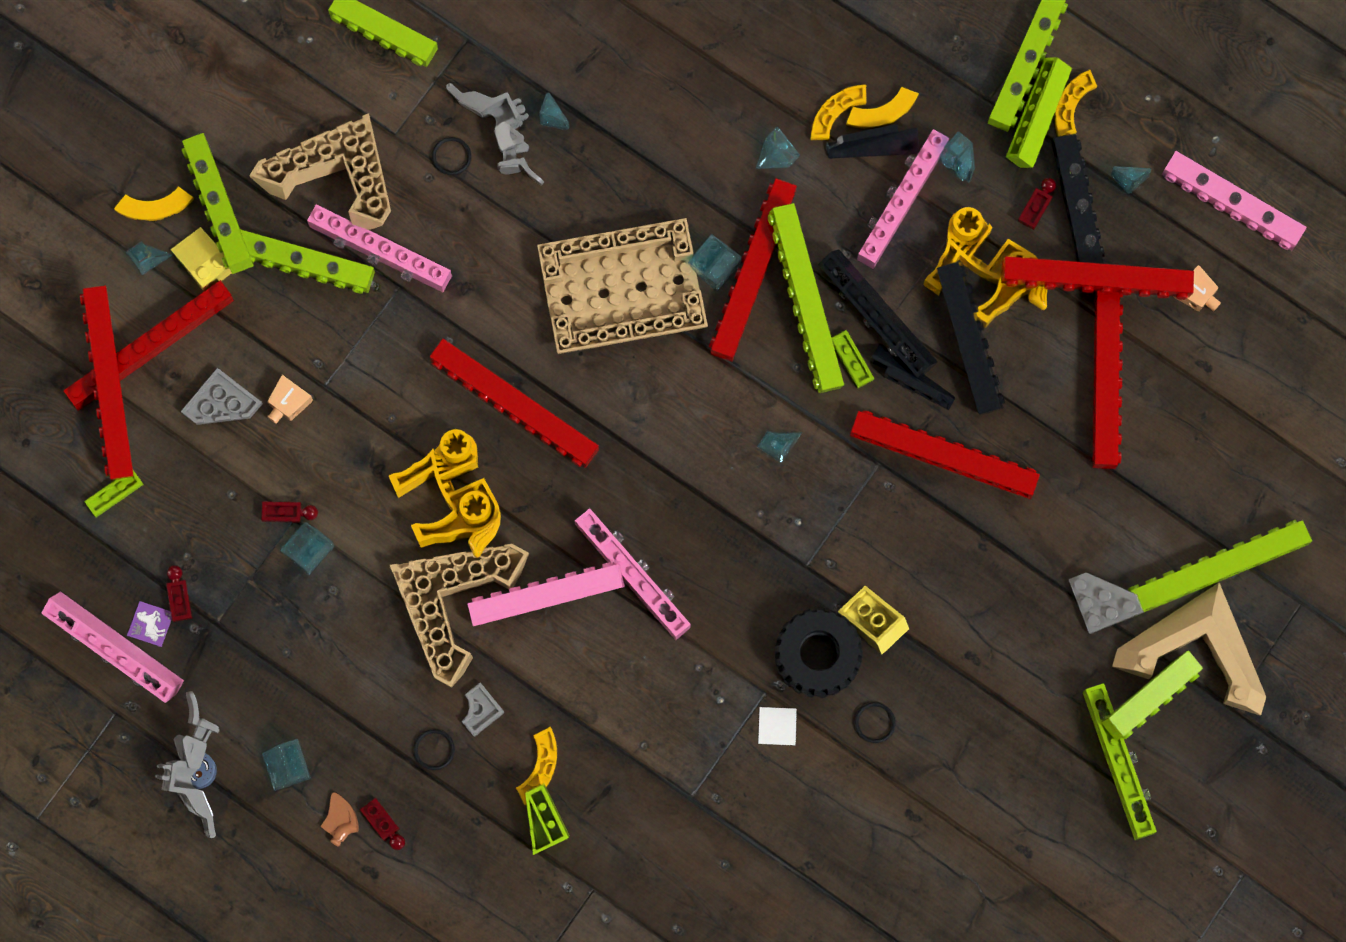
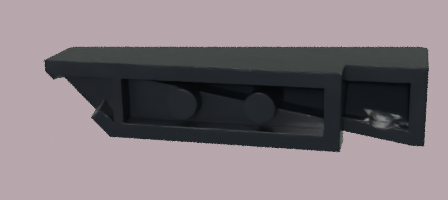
M897 124L842 135L837 138V141L825 144L830 159L919 154L920 152L917 127L898 132Z
M879 344L872 355L870 362L886 370L884 378L947 410L952 406L955 396L926 375L917 378L901 358L883 344Z

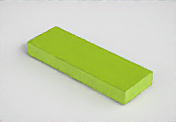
M847 330L832 337L834 349L857 389L873 381L872 373Z
M134 470V477L114 480L84 501L96 518L144 485Z

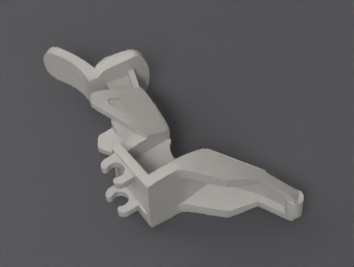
M448 83L446 85L448 92L459 101L461 106L482 118L493 116L496 119L494 132L499 150L503 153V161L497 164V169L500 173L507 175L524 170L533 181L542 186L544 181L528 167L525 158L518 159L516 155L517 153L528 152L529 145L524 142V136L515 130L519 126L521 127L522 121L529 117L528 113L520 115L526 110L524 105L516 107L518 103L522 102L521 99L518 98L512 101L508 92L494 98L476 91L462 93L452 83Z
M192 691L186 692L189 705V719L187 723L196 726L192 737L177 735L174 738L180 760L158 764L157 768H163L164 774L161 776L155 775V777L163 780L162 790L177 793L188 811L202 819L206 837L214 838L216 833L212 810L203 790L196 789L192 785L191 778L197 769L201 767L207 747L206 741L211 732L218 734L220 730L217 725L199 718L196 697Z

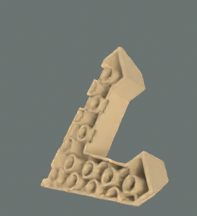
M369 113L363 115L360 120L355 122L349 121L334 130L326 131L303 141L298 147L276 153L277 156L268 160L264 158L258 161L249 175L251 179L269 194L287 200L296 185L346 169L357 197L348 211L353 225L367 230L380 227L391 212Z
M507 544L501 547L485 548L478 558L472 552H461L433 557L432 559L409 561V563L390 565L435 679L452 688L465 673L473 659L470 652L455 645L442 597L493 582L507 589L513 588L523 571L529 555L528 552L513 544Z
M1217 583L1117 649L1112 665L1113 668L1150 679L1158 659L1203 637L1228 683L1223 704L1260 716L1262 714L1266 695L1220 583Z

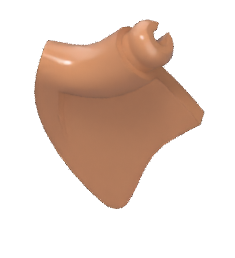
M332 793L329 812L321 827L333 835L331 843L340 846L341 842H344L349 834L359 831V824L352 806L339 794Z

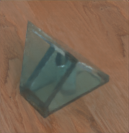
M548 92L545 95L539 112L540 125L563 130L569 129V121Z
M776 127L765 139L756 169L788 168L799 158L800 154L779 127Z
M1113 166L1111 176L1130 194L1149 177L1151 168Z
M142 241L126 251L141 275H144L174 255L145 245Z
M767 431L757 447L782 463L803 432L772 433Z

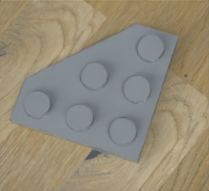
M217 368L183 408L181 413L196 425L250 419L262 405V402Z
M1083 573L1069 579L1089 634L1144 613L1137 594L1090 573Z

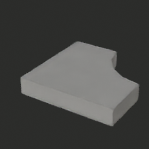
M481 682L465 694L469 703V710L462 723L475 737L503 715L504 711Z

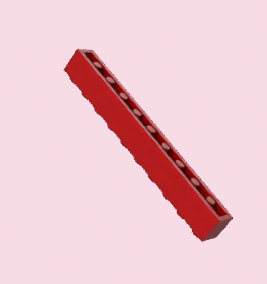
M775 178L774 184H769L767 194H769L768 200H764L760 209V211H763L762 216L756 219L754 228H757L754 235H750L747 244L750 245L748 252L744 251L741 262H744L742 269L738 268L735 279H737L735 286L732 285L728 296L731 298L729 303L725 302L722 310L724 317L722 320H718L715 330L718 331L716 338L712 337L710 341L711 355L731 362L734 359L776 246L773 239L774 229L768 221L769 212L772 208L792 203L797 188L794 184Z
M1005 256L1002 261L1001 283L1009 287L1025 285L1026 288H1036L1037 286H1043L1044 289L1048 290L1063 288L1064 291L1082 289V292L1086 293L1095 290L1101 291L1103 294L1120 292V295H1131V293H1135L1141 297L1157 295L1158 298H1168L1169 296H1174L1176 299L1185 300L1194 293V271Z
M221 280L116 353L120 381L232 303L234 299ZM89 372L64 390L78 411L95 399L93 389H97L96 381H92L91 372Z
M105 285L83 288V294H80L81 305H85L86 312L82 313L84 324H88L89 329L88 332H85L86 342L91 343V351H88L89 362L94 364V370H91L92 381H96L97 389L93 390L95 400H99L100 408H96L97 418L102 419L103 427H99L100 438L105 440V446H102L103 457H107L108 465H104L106 477L110 476V480L134 477L107 287Z
M1095 291L1093 468L1116 469L1118 463L1121 464V452H1118V445H1121L1122 434L1118 433L1119 426L1122 425V415H1119V408L1122 407V396H1119V389H1122V378H1119V371H1122L1123 361L1119 359V352H1122L1123 341H1120V334L1123 332V323H1120V316L1123 315V304H1120V297H1123V295H1120V292L1103 294L1101 291Z
M445 339L441 340L430 355L433 367L439 371L441 369L446 371V375L450 379L462 382V386L470 392L473 390L478 393V397L486 403L489 401L494 404L493 408L498 412H505L510 415L509 419L516 424L519 422L523 424L527 432L532 435L534 433L539 435L543 443L548 446L552 444L556 447L555 450L562 456L568 455L572 458L571 461L578 467L582 465L586 468L599 451V445Z
M865 410L862 412L858 411L851 430V437L1030 500L1034 494L1040 474L1036 473L1037 471L1032 468L1026 467L1023 469L1018 467V464L1015 462L1007 461L1006 463L995 455H983L978 449L972 448L969 450L960 443L953 442L952 444L946 442V439L943 437L929 436L926 431L920 429L915 431L909 429L910 427L906 424L892 423V420L889 418H878L873 416V413Z

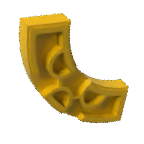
M1087 70L1075 77L1064 89L1055 112L1054 120L1057 137L1076 134L1077 131L1074 124L1075 108L1085 94L1097 88L1091 70Z
M866 85L845 88L826 100L814 118L811 140H829L831 127L841 113L851 107L865 105Z
M901 87L898 94L881 107L873 109L853 107L846 125L860 129L889 125L911 109L919 93Z
M179 186L170 195L155 201H140L125 194L114 210L134 220L157 221L179 213L194 200V197Z
M551 727L533 735L537 745L536 766L529 778L516 787L525 806L527 805L526 791L542 783H545L547 787L555 771L557 746Z

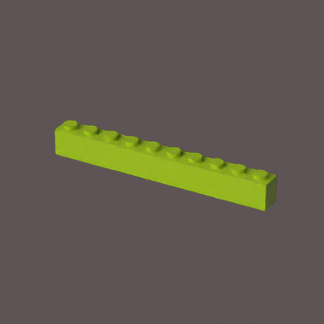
M795 204L772 208L768 215V221L770 226H773V239L779 247L778 258L780 262H783V276L785 280H788L789 297L793 298V312L799 320L798 331L804 338L803 349L805 353H808V367L810 371H813L814 388L818 389V393L840 389L844 386Z
M1293 520L1286 523L1285 528H1273L1268 531V535L1263 537L1261 534L1250 538L1251 542L1244 544V541L1233 545L1234 549L1229 551L1226 548L1216 552V556L1212 558L1205 556L1199 559V563L1195 565L1188 563L1180 567V571L1175 573L1174 570L1168 571L1163 574V578L1158 580L1156 577L1145 581L1146 585L1139 587L1137 584L1128 588V591L1137 594L1143 611L1146 612L1305 547L1312 542V539L1303 520L1299 522Z

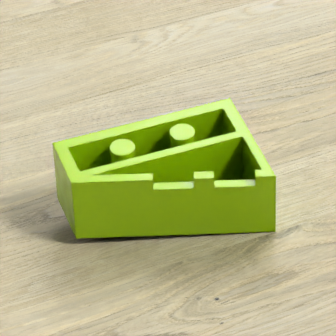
M545 783L526 791L525 796L533 855L568 839L570 835Z

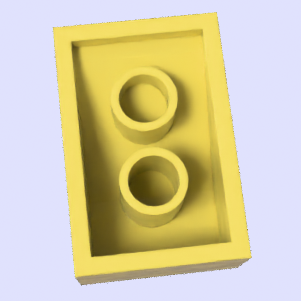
M201 227L171 249L203 291H206L218 281H222L232 274L230 268L226 269L222 258L225 257L224 253L219 252L216 243Z
M866 586L838 611L841 616H845L851 625L855 626L857 633L880 654L888 650L909 630L905 617Z

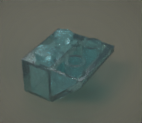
M958 131L944 146L940 159L944 166L949 169L952 168L961 180H966L969 183L975 170L973 143Z
M711 234L688 264L703 281L718 291L741 263V256Z
M304 522L280 549V552L310 575L333 549L334 544L318 529Z
M298 739L280 744L262 754L274 791L312 779Z

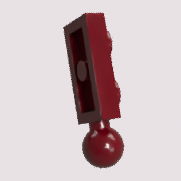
M1046 178L1042 181V190L1035 189L1018 219V222L1033 230L1052 200V196L1048 193L1055 190L1056 183L1051 178Z
M262 501L261 520L262 522L301 523V516H304L307 520H314L318 516V509L313 505H308L301 509V502Z
M177 565L168 568L167 576L172 582L166 583L173 622L193 619L186 580L180 581L183 572Z
M376 798L360 809L383 841L388 838L390 839L392 849L401 850L405 846L404 837L396 834L400 830Z

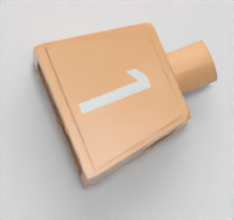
M1198 265L1193 270L1194 293L1190 298L1179 301L1196 311H1200L1204 305L1215 311L1221 304L1213 296L1218 290V286Z
M282 375L268 399L269 406L273 408L268 418L275 424L278 423L282 416L291 421L312 403V396Z

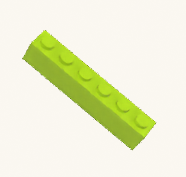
M334 0L328 9L330 18L334 22L347 25V28L353 32L359 31L366 39L378 41L383 48L395 50L397 55L412 59L411 61L418 66L423 65L427 67L438 50L437 42L357 0Z
M1058 57L1044 58L1007 152L1006 158L1020 168H1033L1072 70L1070 66Z
M1189 650L1184 652L1101 723L1115 741L1120 738L1127 739L1133 734L1132 729L1135 726L1137 728L1141 727L1147 722L1145 718L1148 715L1151 717L1160 711L1158 707L1161 704L1165 706L1173 699L1172 695L1175 692L1179 694L1186 688L1185 684L1188 681L1192 683L1199 677L1198 672L1203 669Z

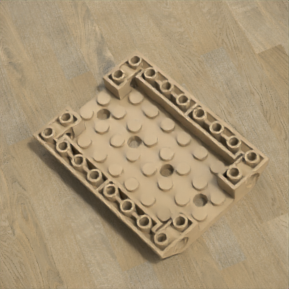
M687 218L537 245L558 354L708 327L693 259L694 254ZM680 276L684 282L676 285L673 282V278ZM644 283L647 288L640 292L636 289V285ZM605 289L609 292V296L601 298L598 295L599 291ZM564 296H569L572 299L569 305H564L561 302Z

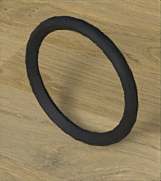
M444 138L435 145L432 152V161L435 168L441 173L457 175L468 168L471 162V150L459 138ZM445 142H459L467 150V162L461 169L446 171L438 165L436 152Z
M868 703L862 706L856 714V731L867 742H884L889 739L895 730V716L891 709L882 703ZM872 706L885 709L892 720L889 733L880 739L866 737L859 728L861 713Z
M432 729L425 731L416 739L414 744V756L417 762L428 770H440L449 765L454 757V742L442 730ZM428 734H441L450 743V756L446 762L439 766H429L419 758L418 745L422 738Z

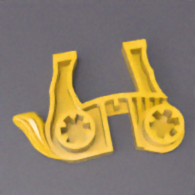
M965 207L958 210L950 218L946 249L940 257L936 269L927 276L923 285L939 296L942 285L937 268L960 260L978 276L997 284L995 294L989 301L979 306V312H976L978 320H982L984 328L996 316L1008 310L1015 301L1027 294L1031 304L1041 310H1045L1047 308L1048 289H1044L1043 286L1026 288L1025 285L1009 287L1001 283L1002 261L1005 256L1038 258L1010 239H1007L989 265L976 258L974 255L990 235L992 226L990 223L987 225L978 210Z
M453 429L446 432L435 451L432 449L425 458L402 472L389 475V478L398 498L435 476L440 491L452 512L442 520L434 523H415L411 525L420 547L469 538L468 544L473 555L478 558L495 537L500 526L501 512L484 478L458 490H455L451 483V479L478 468L477 445L474 439L462 430Z

